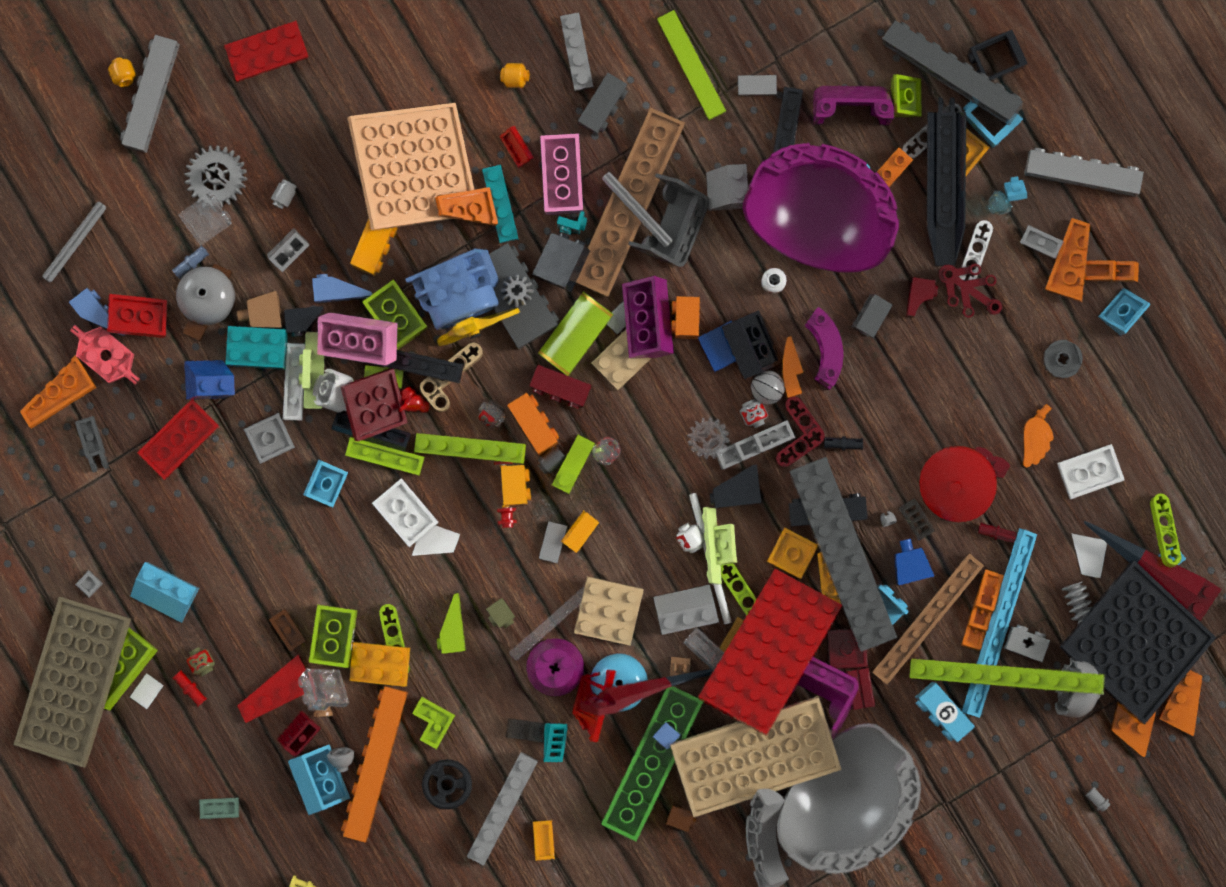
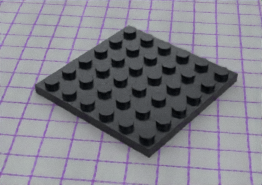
M1132 560L1059 648L1073 661L1087 662L1093 665L1098 674L1104 675L1103 688L1141 724L1145 725L1217 637L1135 560Z

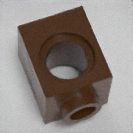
M672 804L666 824L688 832L689 828L693 829L697 818L693 817L691 811Z

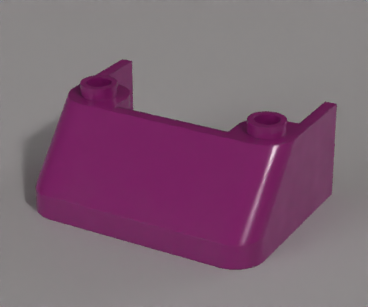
M813 657L793 692L799 685L832 702L829 707V715L832 719L836 720L831 732V738L834 740L857 694L858 681L854 677Z

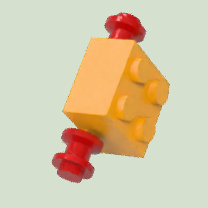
M494 461V465L501 467L504 504L502 509H497V512L501 513V520L498 521V525L502 524V528H512L513 524L517 523V520L513 519V512L516 511V508L508 507L528 505L527 500H531V490L526 486V481H530L529 469H525L524 465L506 466V464H513L511 462Z

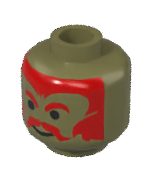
M198 647L189 652L191 656L187 658L186 662L193 675L202 677L213 671L212 667H214L215 661L208 649L201 650Z

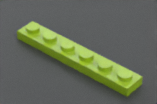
M416 433L414 452L524 464L526 444Z

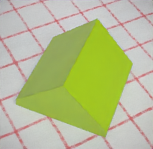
M898 74L893 75L891 79V100L894 107V117L922 116L920 78Z

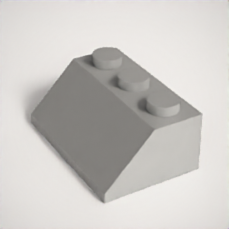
M710 585L653 597L662 635L718 623Z

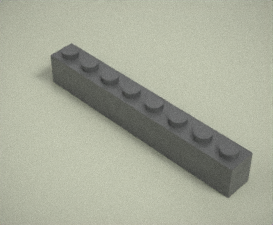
M896 20L893 22L882 38L884 46L1007 125L1011 124L1023 104V101H1021L1017 94H1010L1005 91L1003 85L997 82L994 84L984 73L974 71L970 64L966 62L961 63L951 52L946 53L941 50V46L937 43H930L925 40L926 37L919 32L914 33L904 22L899 23Z

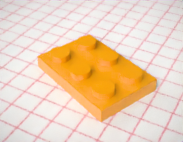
M353 642L350 681L407 686L410 648Z

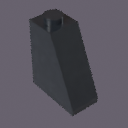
M757 465L750 466L712 489L713 493H709L710 504L714 505V508L761 503Z

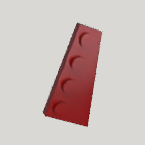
M298 654L237 705L245 723L316 689L300 655Z

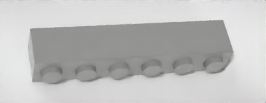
M155 35L154 39H151L149 42V56L144 59V72L137 81L138 92L133 95L131 102L133 108L127 114L126 123L128 124L120 137L124 147L147 153L180 45L175 40Z
M1034 148V150L1028 152L1024 175L1135 197L1140 194L1144 172L1139 171L1137 167L1128 166L1127 168H1122L1117 163L1101 164V160L1090 159V161L1082 160L1083 157L1072 155L1071 157H1066L1061 152L1050 154L1045 153V150L1041 148Z
M523 752L520 753L467 855L468 858L482 865L485 864L538 760Z

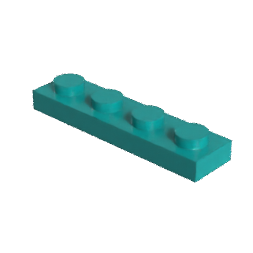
M501 165L484 168L482 171L486 187H490L498 225H496L500 244L517 240L518 234Z

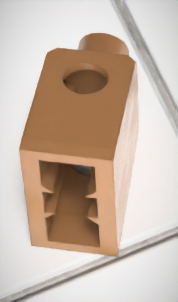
M277 291L247 300L248 309L237 311L238 321H250V327L283 329L279 294Z

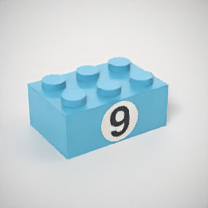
M931 682L915 696L918 700L916 705L922 711H927L930 714L928 718L935 726L942 727L941 733L948 740L959 742L975 727L937 683Z

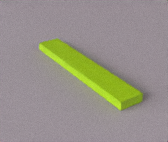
M673 10L657 18L708 120L725 113L726 110L675 11Z

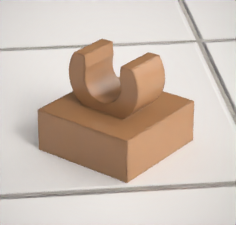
M671 657L670 676L689 673L690 658Z

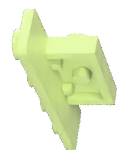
M306 332L305 349H303V354H300L299 364L303 366L302 373H299V385H302L304 389L303 407L305 409L323 408L314 403L316 396L313 395L316 379L319 375H324V355H317L318 332Z
M703 507L702 519L705 528L704 540L706 542L705 557L708 565L707 578L709 583L719 585L722 584L720 565L737 563L734 525L717 526L716 509Z

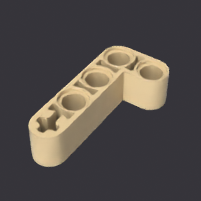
M470 343L448 361L455 362L457 359H462L464 361L462 373H464L481 359L483 350L479 344ZM472 347L473 349L478 348V355H471L469 357L471 361L468 363L462 355L465 353L468 356L471 353L470 349ZM427 377L420 385L422 394L437 411L445 412L450 407V400L442 389L451 382ZM427 383H432L434 385L433 392L426 393L424 386ZM437 399H446L445 407L438 408L436 406Z

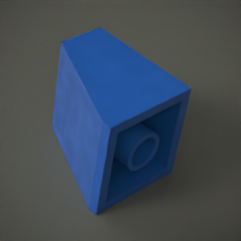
M223 360L184 361L186 400L224 399L235 395L234 375Z

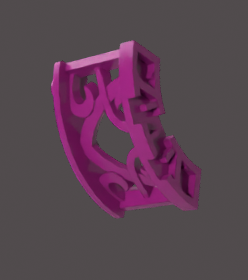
M817 307L804 327L811 332L820 348V367L814 380L830 390L837 382L841 372L843 345L839 331L832 319L820 307Z

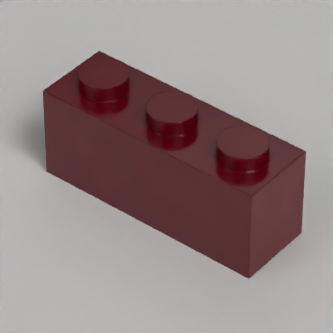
M537 365L530 383L533 393L543 396V393L551 395L550 399L560 403L561 400L569 402L568 406L579 409V407L584 408L592 387L588 383Z

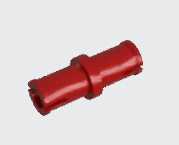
M182 670L172 678L184 690L183 693L187 694L197 706L207 699L198 690L197 684L195 682L192 683Z

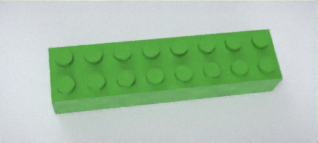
M674 686L665 689L601 825L637 841L675 762L671 746L666 749L653 735L666 722L680 734L676 741L686 739L703 701Z

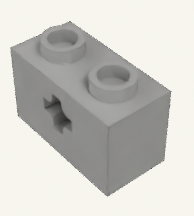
M293 228L267 254L268 259L283 272L309 246V243Z
M1018 624L1017 627H1011L1004 649L1042 662L1050 640L1045 639L1046 635L1035 631V634L1027 632L1028 628ZM1029 638V641L1032 642L1031 646H1026L1023 640Z

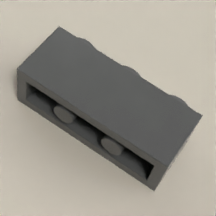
M607 73L579 118L578 124L597 136L599 132L603 133L609 124L606 122L609 116L613 117L619 108L616 106L619 100L623 101L628 93V90H626L627 84Z

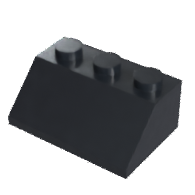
M759 310L722 326L724 336L730 345L731 352L737 361L744 379L782 363Z

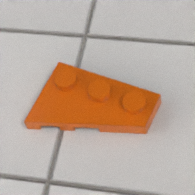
M490 187L435 197L438 213L441 217L493 226L498 225Z
M1189 670L1171 692L1158 718L1193 737L1202 676Z

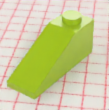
M577 435L552 483L553 487L570 494L595 445L594 442Z
M459 593L453 596L440 632V638L437 639L438 650H442V654L466 651Z

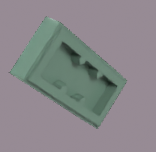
M239 798L199 800L200 819L239 817Z

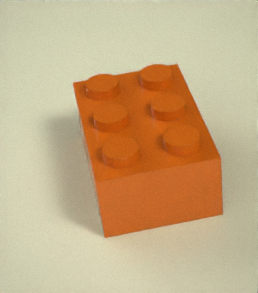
M525 393L507 405L539 456L558 444L557 439L559 436L553 427L550 429L546 424L549 420L543 411L539 413L536 408L539 405L533 395L529 396Z

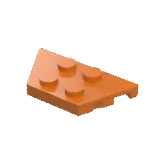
M1117 702L1111 731L1140 756L1145 757L1156 712L1144 725Z

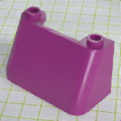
M820 86L814 92L813 125H823L824 119L834 114L836 106H870V116L878 118L882 126H889L894 118L891 96L885 87Z

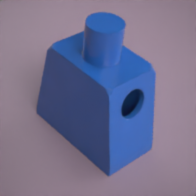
M911 539L900 541L902 553L894 554L896 584L902 585L934 577L923 549H913Z

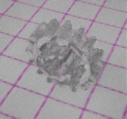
M703 417L702 423L695 421L696 427H690L693 433L687 435L688 438L692 439L688 441L689 446H693L691 448L692 452L697 451L698 457L704 454L705 459H708L709 455L714 459L716 453L722 455L721 449H727L724 443L730 441L729 438L725 437L729 435V432L727 430L723 431L726 428L725 424L720 425L719 419L713 422L712 417L708 421ZM714 428L718 429L721 435L716 434ZM708 435H711L712 438H710L709 441H706L705 438H708ZM696 441L703 444V449L697 445Z

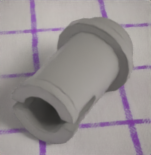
M1095 787L1085 795L1097 806L1098 811L1103 812L1110 806L1109 800L1105 799Z

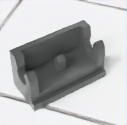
M870 294L851 327L866 336L874 338L892 304L876 294Z

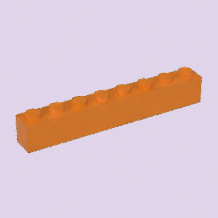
M385 686L384 690L380 689L377 700L380 701L379 708L375 707L372 719H375L373 727L370 726L367 737L370 738V741L363 749L362 756L365 759L363 764H359L357 775H360L358 783L354 782L352 794L355 795L353 802L349 801L346 812L349 813L348 820H344L341 831L344 832L343 837L365 843L368 839L408 695L407 691Z

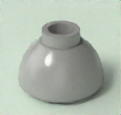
M347 747L331 750L327 757L330 764L337 768L338 772H345L353 761L354 751Z

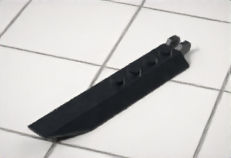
M938 97V112H927V230L935 265L944 266L949 264L955 266L966 225V112H955L954 97H950L949 100L950 112H943L944 101L942 97Z

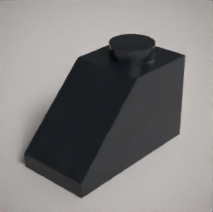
M317 306L284 310L286 333L291 334L292 337L303 336V333L308 332L317 322L318 317L325 312L324 307Z

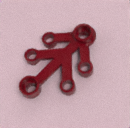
M974 263L968 267L957 269L949 264L944 265L940 268L938 276L942 282L946 283L947 304L949 306L955 307L959 303L958 297L955 296V283L960 287L963 303L962 314L965 317L970 318L974 315L969 294L986 305V310L990 314L995 315L1001 312L1002 303L999 300L989 299L974 288L983 285L994 286L997 282L994 275L989 274L983 278L964 281L958 276L970 273L978 275L981 272L980 265ZM973 266L978 267V271L976 273L972 272ZM946 271H951V277L947 278L945 276ZM989 277H993L994 279L992 284H989L987 282V279ZM954 297L956 299L955 304H950V298ZM994 303L998 305V309L995 311L992 310ZM967 308L971 309L970 315L965 314Z

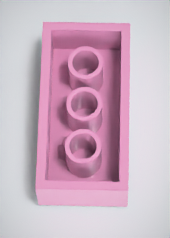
M579 134L540 136L545 215L580 213L583 211Z
M336 313L324 314L318 317L317 355L388 365L396 361L397 323Z

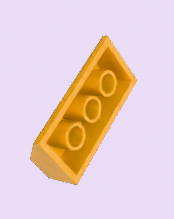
M368 218L350 262L352 267L375 276L376 272L380 273L383 266L381 259L383 255H387L390 249L388 242L390 237L394 238L398 227L371 231Z

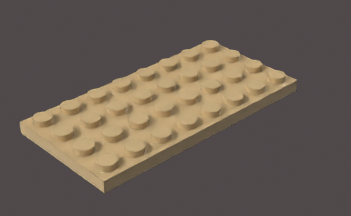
M818 696L783 707L767 736L741 722H736L670 744L693 817L752 799L759 789L777 791L841 770Z

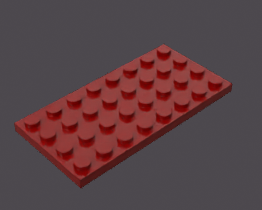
M774 569L698 696V699L767 736L839 614L842 604Z

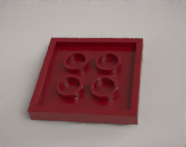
M393 368L340 386L354 441L358 442L408 423L405 411L399 412V408L403 403Z

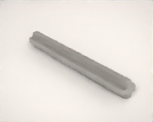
M610 172L606 173L602 178L603 181L664 247L669 246L672 243L670 236Z
M101 202L95 204L42 277L48 282L53 281L106 210L105 205Z

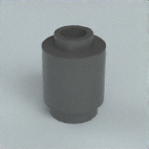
M555 446L537 460L540 463L537 466L544 474L547 472L551 474L563 463L566 457Z

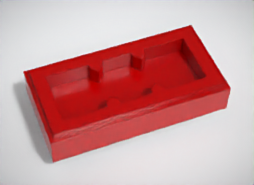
M515 126L508 128L499 136L518 168L525 166L534 158Z

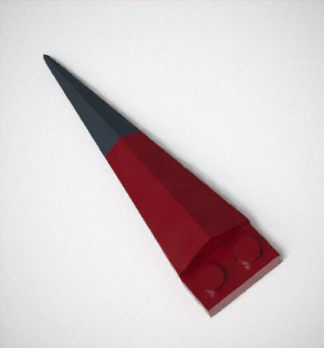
M1084 521L1086 526L1129 563L1135 560L1197 620H1202L1222 590L1207 579L1178 565L1172 568L1167 567L1163 564L1160 556Z
M715 668L605 688L597 695L598 697H588L586 701H581V709L598 716L616 713L645 697L669 687L712 675Z

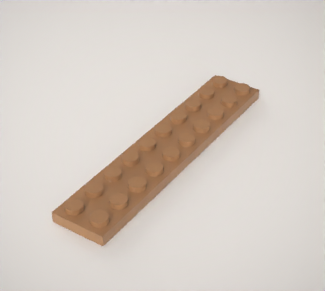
M651 107L618 179L620 184L645 211H647L660 182L655 175L656 173L663 175L685 125V122ZM614 192L589 244L588 249L590 253L576 281L577 284L606 297H609L631 246L628 243L629 241L633 242L641 225V221Z

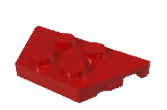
M606 670L604 685L590 679L600 676V672L581 677L572 713L579 720L582 729L588 731L591 742H598L605 715L598 716L582 710L580 702L586 701L588 697H598L592 692L590 684L602 690L612 687L616 670Z

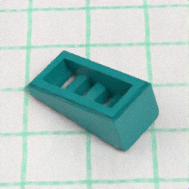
M545 723L543 762H563L568 724ZM558 737V741H552V738ZM551 745H558V749H551ZM550 753H557V756H550Z

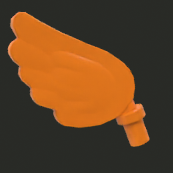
M1047 404L1040 410L1038 409L1036 411L1037 414L1027 420L1024 426L1023 466L1026 468L1030 467L1031 464L1037 465L1040 459L1045 457L1046 452L1050 450V442L1054 438L1049 424L1044 420L1046 418L1045 415L1051 410V407Z

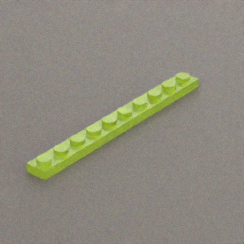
M911 659L910 678L1103 694V674Z

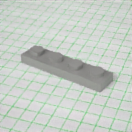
M579 13L560 16L574 90L580 91L593 88Z

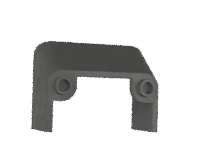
M656 173L655 177L666 183L663 189V198L669 202L660 227L670 236L672 243L664 247L656 237L647 236L642 241V244L629 241L628 245L646 255L682 267L687 262L709 206V199L706 195L679 179Z

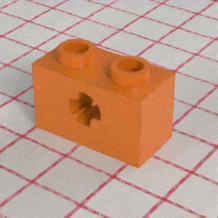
M899 147L877 173L890 187L911 164L913 159Z

